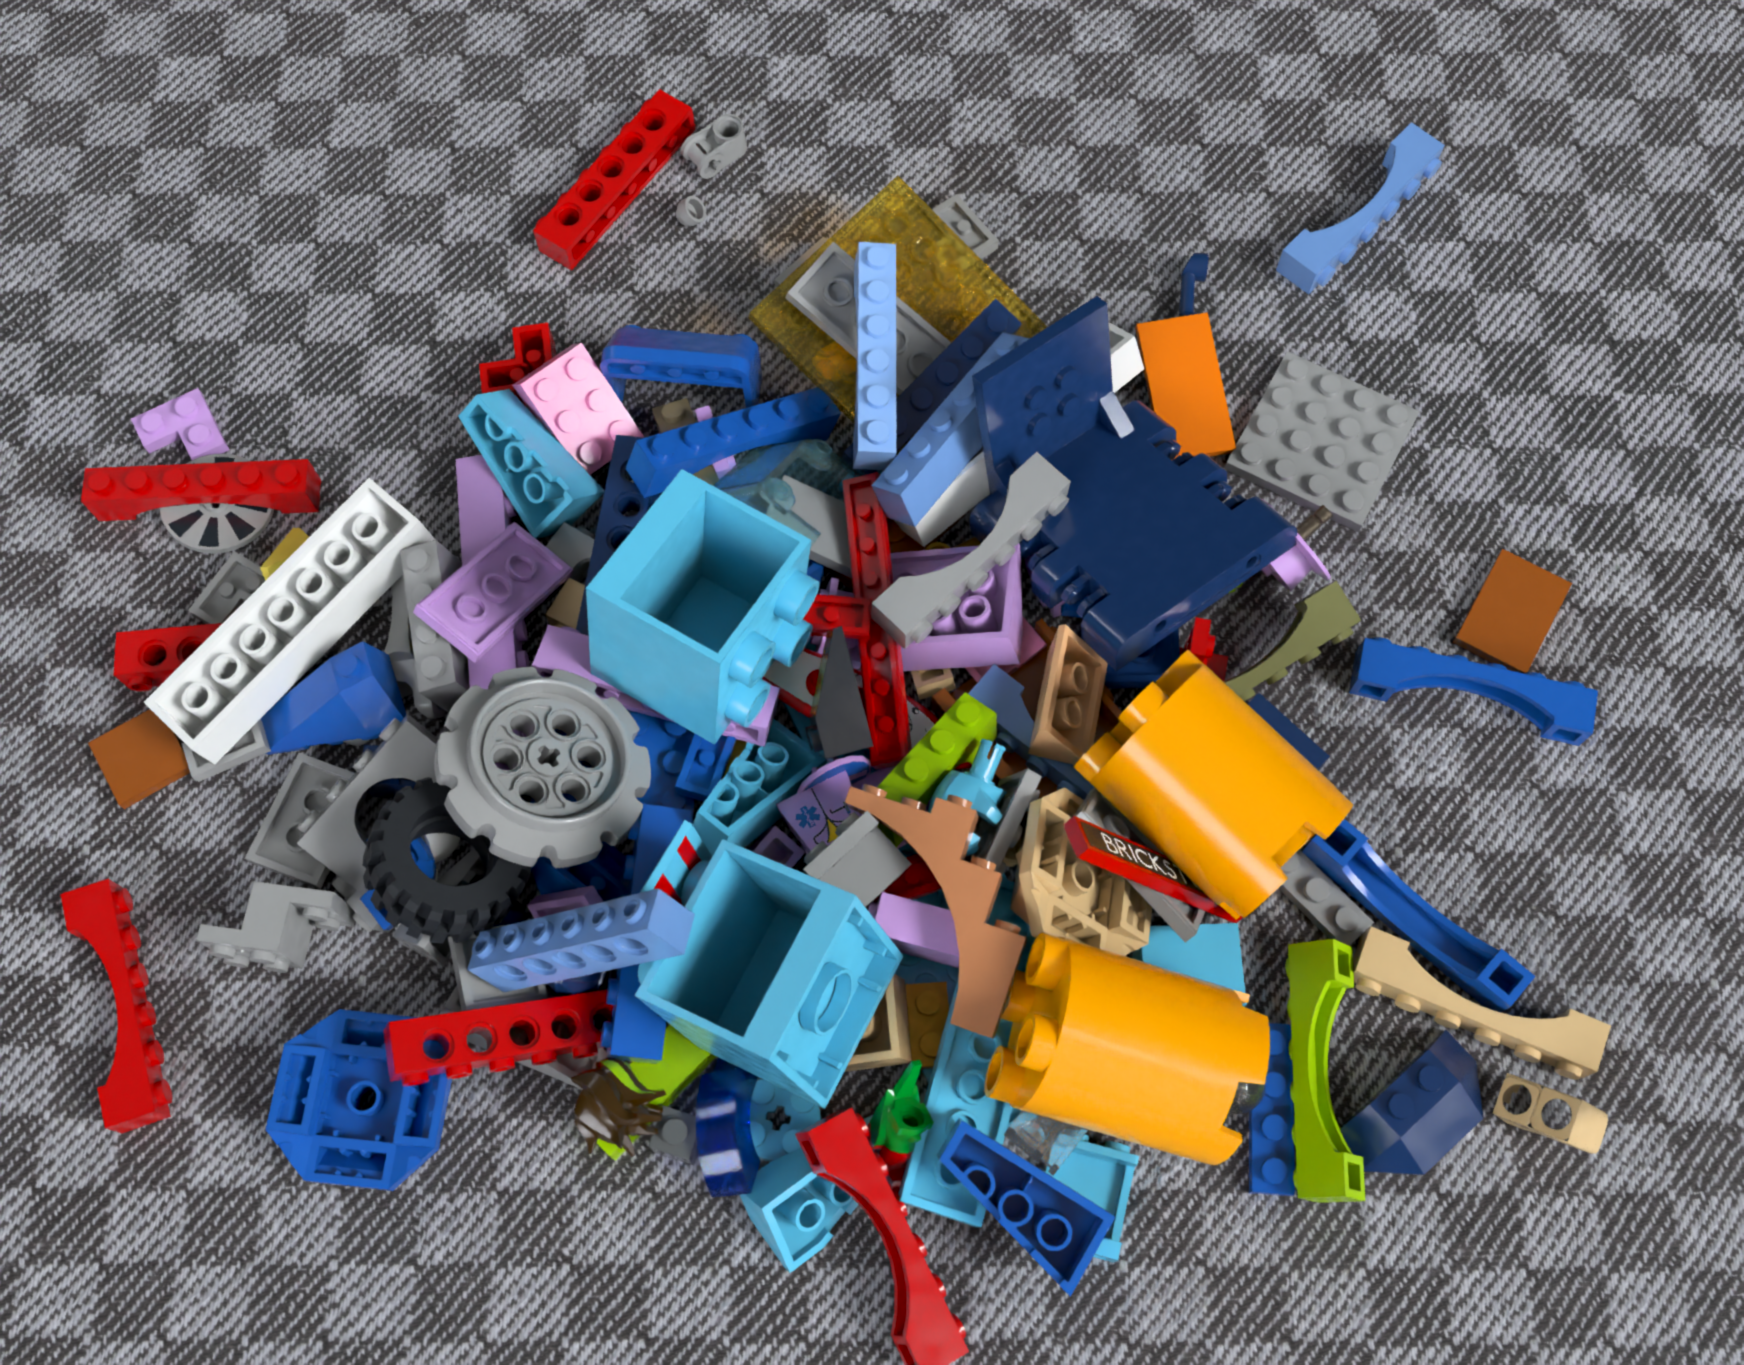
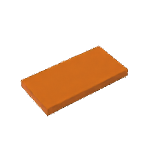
M1208 312L1137 324L1135 330L1144 366L1151 410L1176 430V442L1182 446L1176 457L1186 452L1191 453L1193 456L1204 453L1211 457L1229 454L1236 450Z

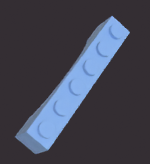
M859 242L854 263L857 372L853 469L885 470L896 456V244Z

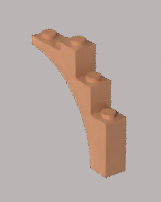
M863 784L861 790L850 786L845 799L846 805L861 814L868 811L878 822L904 839L927 863L943 890L954 920L959 949L958 992L950 1024L994 1039L1027 939L1019 935L1021 927L999 919H996L994 926L987 924L1003 878L1001 873L995 871V863L972 856L970 863L964 861L979 818L977 810L971 809L972 802L955 795H948L947 800L936 797L931 813L925 811L927 805L919 801L903 797L901 803L885 798L887 792L875 786Z

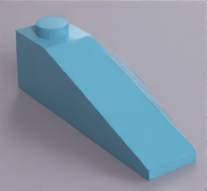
M873 1115L864 1119L867 1125ZM802 1148L768 1163L736 1187L750 1220L789 1273L823 1249L834 1236L829 1231L845 1212L851 1215L858 1206V1203L834 1183L813 1173Z

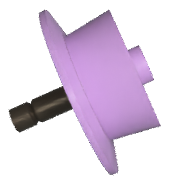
M1324 505L1317 509L1314 515H1310L1296 527L1297 545L1261 569V571L1267 577L1272 574L1290 592L1311 570L1326 581L1331 579L1328 570L1304 541L1319 529L1321 524L1326 523L1333 517L1331 512Z

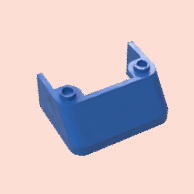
M626 325L615 331L602 351L600 362L602 374L621 403H623L626 380L637 379L743 388L746 408L759 404L762 382L759 346L747 335L735 334L731 336L646 329L636 325Z

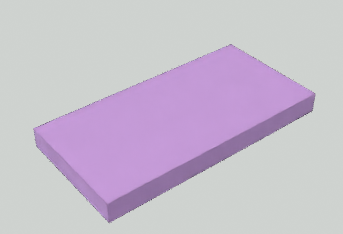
M514 522L415 606L413 613L476 663L571 576L574 569Z

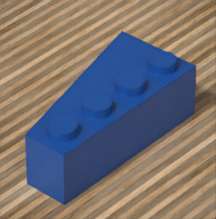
M958 1118L936 1156L1071 1297L1113 1223L1115 1216Z

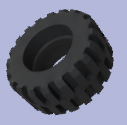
M427 777L417 780L414 789L411 786L403 787L396 792L394 799L387 801L380 810L363 854L362 866L366 868L363 876L366 889H374L370 900L377 910L385 908L388 911L385 920L394 927H397L399 923L408 927L407 935L418 939L420 933L430 935L429 941L431 943L443 944L446 937L452 936L455 943L465 942L469 940L472 932L479 936L480 932L490 930L494 923H501L524 889L532 867L516 864L490 853L491 841L484 835L469 838L454 822L444 805L451 788L446 785H439L437 782L433 783L432 778ZM431 833H446L460 837L473 846L480 855L485 875L478 882L465 886H450L436 882L418 868L412 857L410 844L415 839Z

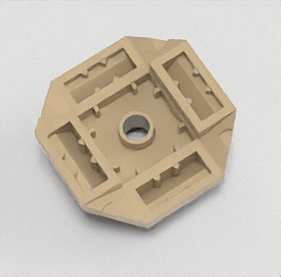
M1064 787L1031 802L1028 819L1022 831L1020 849L1015 854L1017 868L1010 906L1014 913L1029 924L1031 935L1036 938L1040 933H1046L1056 937H1064L1123 956L1149 944L1152 915L1151 905L1124 877L1076 857L1064 829V824L1075 815L1084 800Z

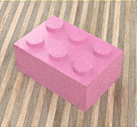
M582 343L572 344L512 385L529 411L589 475L611 461L616 435L644 437Z

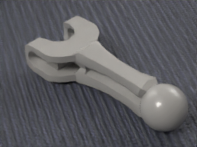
M402 575L391 586L393 596L392 621L384 652L390 657L402 699L413 694L414 705L421 714L428 719L441 718L445 716L446 711L421 695L418 691L404 577Z

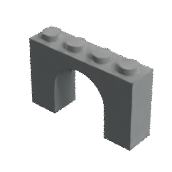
M432 540L400 550L418 691L421 695L449 713L456 701L470 688L468 657L417 617L413 611L422 599L462 567V562L437 540Z
M409 714L401 722L394 718L379 735L384 740L374 752L367 748L352 766L356 770L355 774L347 783L340 779L326 794L325 798L330 802L322 811L318 813L313 809L298 826L302 833L297 844L362 895L369 891L365 888L363 879L366 868L362 866L363 854L369 836L364 832L358 820L357 804L361 796L372 785L390 778H404L417 782V780L430 777L433 783L436 782L434 758L438 738Z

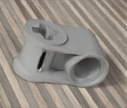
M733 114L719 116L714 122L699 132L690 135L681 146L682 156L687 160H691L697 166V172L702 178L708 179L715 176L721 169L745 154L747 142L743 122L738 116Z

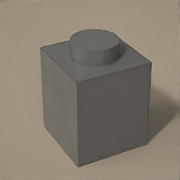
M663 1105L662 1119L657 1121L655 1126L658 1129V1134L652 1135L648 1147L656 1154L694 1166L708 1126L703 1118Z

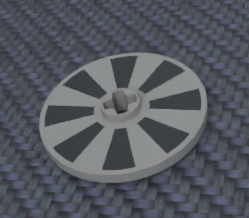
M212 454L199 457L186 464L246 462L250 460L231 454ZM215 503L184 504L159 508L162 522L174 540L188 549L211 554L230 552L249 544L265 530L274 512V509L225 503H220L218 508L212 507Z

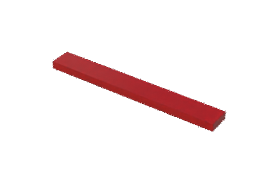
M878 472L842 480L854 597L872 598L873 601L894 583L887 518L871 486L880 476ZM871 619L870 640L858 639L866 719L873 746L869 747L871 766L877 770L898 765L912 750L901 645Z

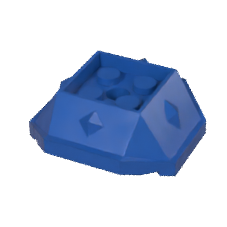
M339 1009L318 1022L304 1034H299L284 1044L265 1130L280 1147L304 1181L393 1191L439 1150L452 1079H447L446 1073L429 1076V1082L424 1084L403 1086L402 1080L390 1082L383 1030L388 1022L419 1017ZM429 1040L423 1043L424 1053L429 1058L441 1059L444 1057V1048L439 1042ZM375 1090L376 1101L374 1105L368 1110L362 1111L360 1107L362 1096L367 1091Z

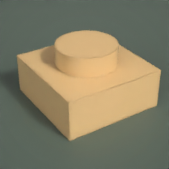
M950 668L911 671L919 700L933 696L944 687L947 691L956 689Z

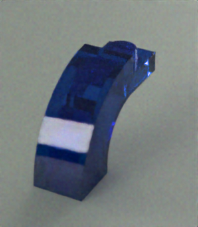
M719 1057L713 1073L702 1074L696 1102L697 1148L703 1176L712 1198L750 1194L761 1162L754 1147L750 1128V1104L758 1076Z

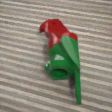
M920 1060L911 1061L893 1089H887L867 1125L869 1130L867 1140L871 1148L874 1149V1153H878L884 1160L888 1169L886 1179L892 1192L897 1194L907 1161L912 1155L915 1143L919 1142L922 1133L931 1129L934 1124L925 1103L920 1104L916 1084L922 1066Z

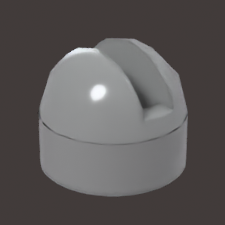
M689 196L681 200L677 205L676 218L687 227L695 226L705 220V206L698 197Z

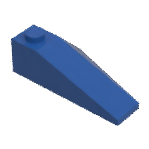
M362 641L328 659L277 701L261 718L271 749L270 752L265 754L272 755L309 749L310 746L321 744L338 745L343 744V741L354 739H376L394 718L401 722L407 714L389 655Z

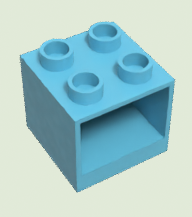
M681 469L586 587L591 674L714 745L732 720L747 728L760 713L770 692L771 685L761 680L775 660L787 667H791L800 657L811 636L813 625L803 620V618L812 606L820 585L819 581L807 575L811 539Z
M722 839L710 862L703 860L697 863L689 872L682 888V905L695 914L684 955L639 964L638 980L641 985L635 996L700 1049L825 1109L903 958V954L856 895Z

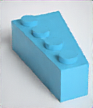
M510 389L478 394L458 415L529 533L534 538L539 539L554 535L564 522L572 525L604 493V489Z
M773 719L765 747L747 742L740 756L736 757L730 765L725 777L722 780L720 779L697 811L693 826L712 857L722 839L745 848L781 819L782 815L776 804L797 794L801 783L812 774V768H821L827 762L825 758L819 756L818 751H811L809 744L775 719Z

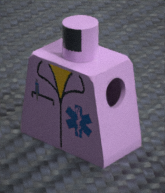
M846 770L776 804L786 825L808 853L821 841H824L829 846L838 837L835 833L837 831L836 828L853 812L859 817L862 816L861 813L850 809L845 803L850 786L852 787Z

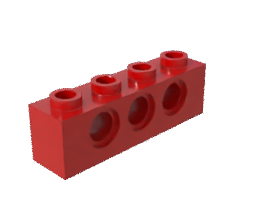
M223 623L116 632L113 675L128 689L133 691H149L153 686H160ZM166 656L165 660L162 663L155 666L156 662L160 658Z

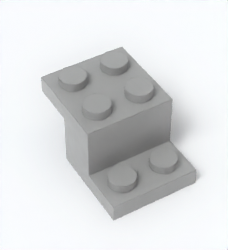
M868 811L860 817L853 812L836 828L837 831L835 833L838 837L829 846L824 841H821L804 857V862L807 866L803 868V873L856 895L862 904L867 907L871 901H874L911 866V863L877 827L878 821Z
M254 881L242 928L234 929L200 924L196 941L209 948L210 955L224 958V964L247 968L249 962L263 963V969L287 973L289 967L303 969L314 926L330 931H338L340 925L354 927L355 920L353 915L356 912L346 901L332 891Z

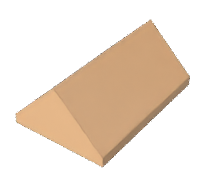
M1066 624L1059 625L1048 650L1028 754L1075 765L1094 744L1108 663Z

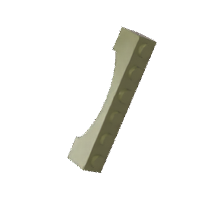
M1337 580L1324 585L1295 603L1294 606L1298 612L1277 645L1246 671L1224 681L1242 700L1246 701L1254 696L1256 693L1253 687L1261 682L1266 681L1268 685H1271L1288 674L1286 667L1298 660L1303 665L1320 655L1321 651L1318 647L1331 640L1333 645L1354 633L1351 627L1360 622L1361 619Z

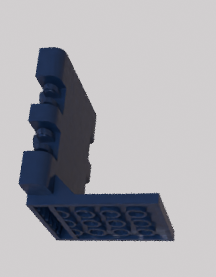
M1096 296L972 375L990 495L979 502L971 512L969 518L971 534L982 543L992 532L1003 513L1010 476L1036 452L1069 479L1071 483L1067 494L1069 498L1067 505L1056 516L1049 514L1041 522V529L1031 540L1026 541L1022 539L1019 542L1021 560L1032 556L1027 565L1032 571V592L1050 609L1062 601L1068 605H1073L1088 596L1087 599L1080 603L1076 611L1083 618L1081 623L1082 639L1116 672L1297 545V528L1259 497L1255 496L1246 499L1238 494L1224 502L1233 489L1227 484V471L1204 453L1193 456L1191 453L1186 452L1176 457L1182 447L1176 442V430L1144 403L1135 400L1124 407L1121 406L1113 392L1108 305L1100 297Z

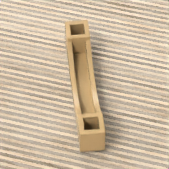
M1372 926L1360 936L1353 956L1354 983H1356L1355 987L1359 991L1372 996L1382 994L1395 1000L1396 1006L1409 1012L1418 1013L1419 1010L1434 1016V1021L1450 1029H1459L1461 1027L1475 1033L1474 1038L1482 1043L1491 1046L1504 1045L1515 1050L1514 1055L1525 1061L1533 1063L1542 1061L1554 1066V1071L1563 1077L1579 1080L1598 1072L1611 1025L1573 1009L1559 1014L1556 1018L1536 1019L1508 1015L1485 1008L1456 994L1431 976L1408 951L1410 942Z

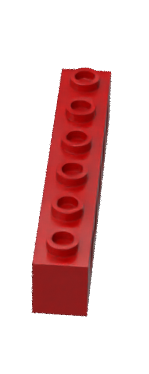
M660 89L651 99H647L638 114L630 122L624 124L620 134L612 143L606 145L601 150L595 162L581 172L578 181L570 190L564 192L559 197L557 204L552 210L538 220L533 233L539 251L572 271L676 153L683 142L695 131L692 107Z
M607 990L388 1022L383 1032L390 1082L402 1080L403 1086H414L429 1082V1076L446 1073L447 1079H458L472 1075V1069L489 1066L490 1072H501L515 1068V1062L531 1059L532 1065L535 1066L557 1061V1055L573 1053L574 1059L597 1055L598 1049L605 1047H600L602 1032L595 1028L593 1016L602 1015L611 1022L613 1005L606 1004ZM561 1021L565 1023L570 1031L569 1038L560 1039L556 1037L552 1031V1022ZM519 1027L525 1030L529 1037L528 1045L520 1046L515 1044L510 1038V1029ZM470 1034L481 1035L486 1040L487 1050L480 1053L471 1050L467 1044V1036ZM429 1040L439 1042L444 1048V1057L441 1059L429 1058L424 1053L423 1043Z

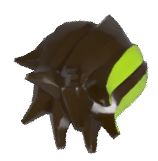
M606 1058L596 1062V1068L586 1070L571 1077V1081L583 1089L574 1108V1123L580 1135L587 1142L589 1154L593 1152L599 1138L605 1142L617 1145L620 1149L623 1147L633 1157L635 1152L629 1136L658 1134L657 1128L650 1127L646 1123L661 1121L663 1107L649 1102L666 1095L664 1089H648L627 1062L615 1058Z

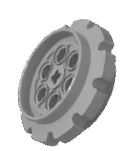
M535 667L513 668L494 674L488 689H483L478 685L472 686L456 701L449 711L445 726L451 732H442L440 734L435 749L434 770L436 782L439 785H446L451 788L444 802L448 813L469 838H475L478 835L488 837L491 841L490 853L516 864L533 867L537 859L543 856L551 860L553 867L563 868L595 859L602 849V841L615 846L629 832L643 809V804L636 797H643L650 786L651 766L648 749L634 743L633 740L639 732V727L628 710L615 697H609L608 699L599 698L595 693L597 685L594 682L560 669H555L550 677H542L538 674ZM553 729L562 730L567 736H561ZM512 730L522 731L527 737H520ZM578 761H585L592 766V768H586L582 766ZM495 763H504L511 770H502ZM562 793L572 795L577 802L566 800ZM520 795H528L536 803H527L522 800Z

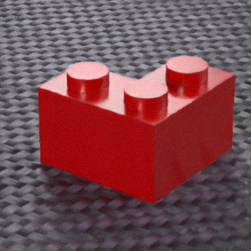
M548 322L512 327L515 359L479 364L482 394L510 389L525 405L512 385L556 356V346Z

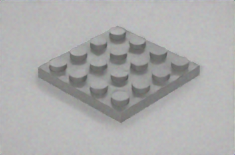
M1287 351L1237 442L1236 450H1233L1224 469L1314 512L1324 505L1333 515L1330 518L1331 520L1359 532L1420 411Z

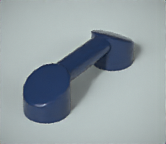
M1194 253L1181 274L1179 317L1200 314L1194 312L1195 281L1205 282L1208 253Z

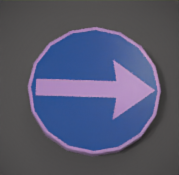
M835 756L826 759L829 762L821 768H812V774L801 783L797 793L803 792L845 770L851 784H854L868 777L871 772V764L864 756H848L844 758Z

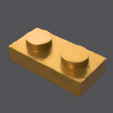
M947 982L905 984L912 1061H921L922 1066L920 1070L933 1069L949 1012Z

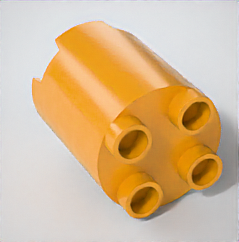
M1189 650L1185 651L1156 683L1151 682L1119 715L1118 719L1120 722L1110 733L1106 732L1073 766L1216 905H1220L1235 919H1238L1240 916L1245 918L1270 897L1288 879L1281 870V867L1315 834L1324 840L1328 838L1353 807V804L1320 771Z
M1040 933L1031 947L1026 972L1019 970L1016 972L1001 1017L1003 1020L1013 1022L1008 1047L998 1046L991 1057L985 1077L986 1097L1009 1103L1018 1110L1205 1164L1218 1165L1226 1161L1243 1141L1242 1134L1223 1126L1232 1105L1238 1082L1265 1085L1270 1053L1268 1016L1242 1006L1243 1003H1248L1249 994L1064 937Z

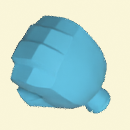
M981 739V744L970 771L961 773L951 770L935 789L927 812L931 813L936 797L947 800L948 795H955L972 802L971 809L977 810L978 816L981 819L995 826L1003 817L996 805L1007 792L996 787L992 780L1006 748L999 744L994 745L988 759L987 756L993 742ZM975 833L972 835L966 856L975 854L979 849L978 842L980 837Z

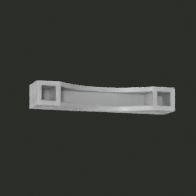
M1036 452L1010 476L1003 513L986 539L963 559L941 570L898 578L872 602L871 618L904 649L913 641L916 643L923 641L932 631V623L941 615L948 617L961 603L960 597L969 589L972 592L976 591L986 581L989 575L987 572L996 564L999 566L1004 565L1013 556L1016 550L1014 547L1022 539L1026 541L1031 540L1041 529V522L1049 514L1056 516L1064 509L1069 501L1067 494L1071 481Z

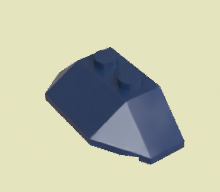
M1444 1030L1340 1127V1131L1351 1152L1354 1155L1363 1157L1364 1172L1424 1175L1483 1119L1476 1060L1447 1030Z

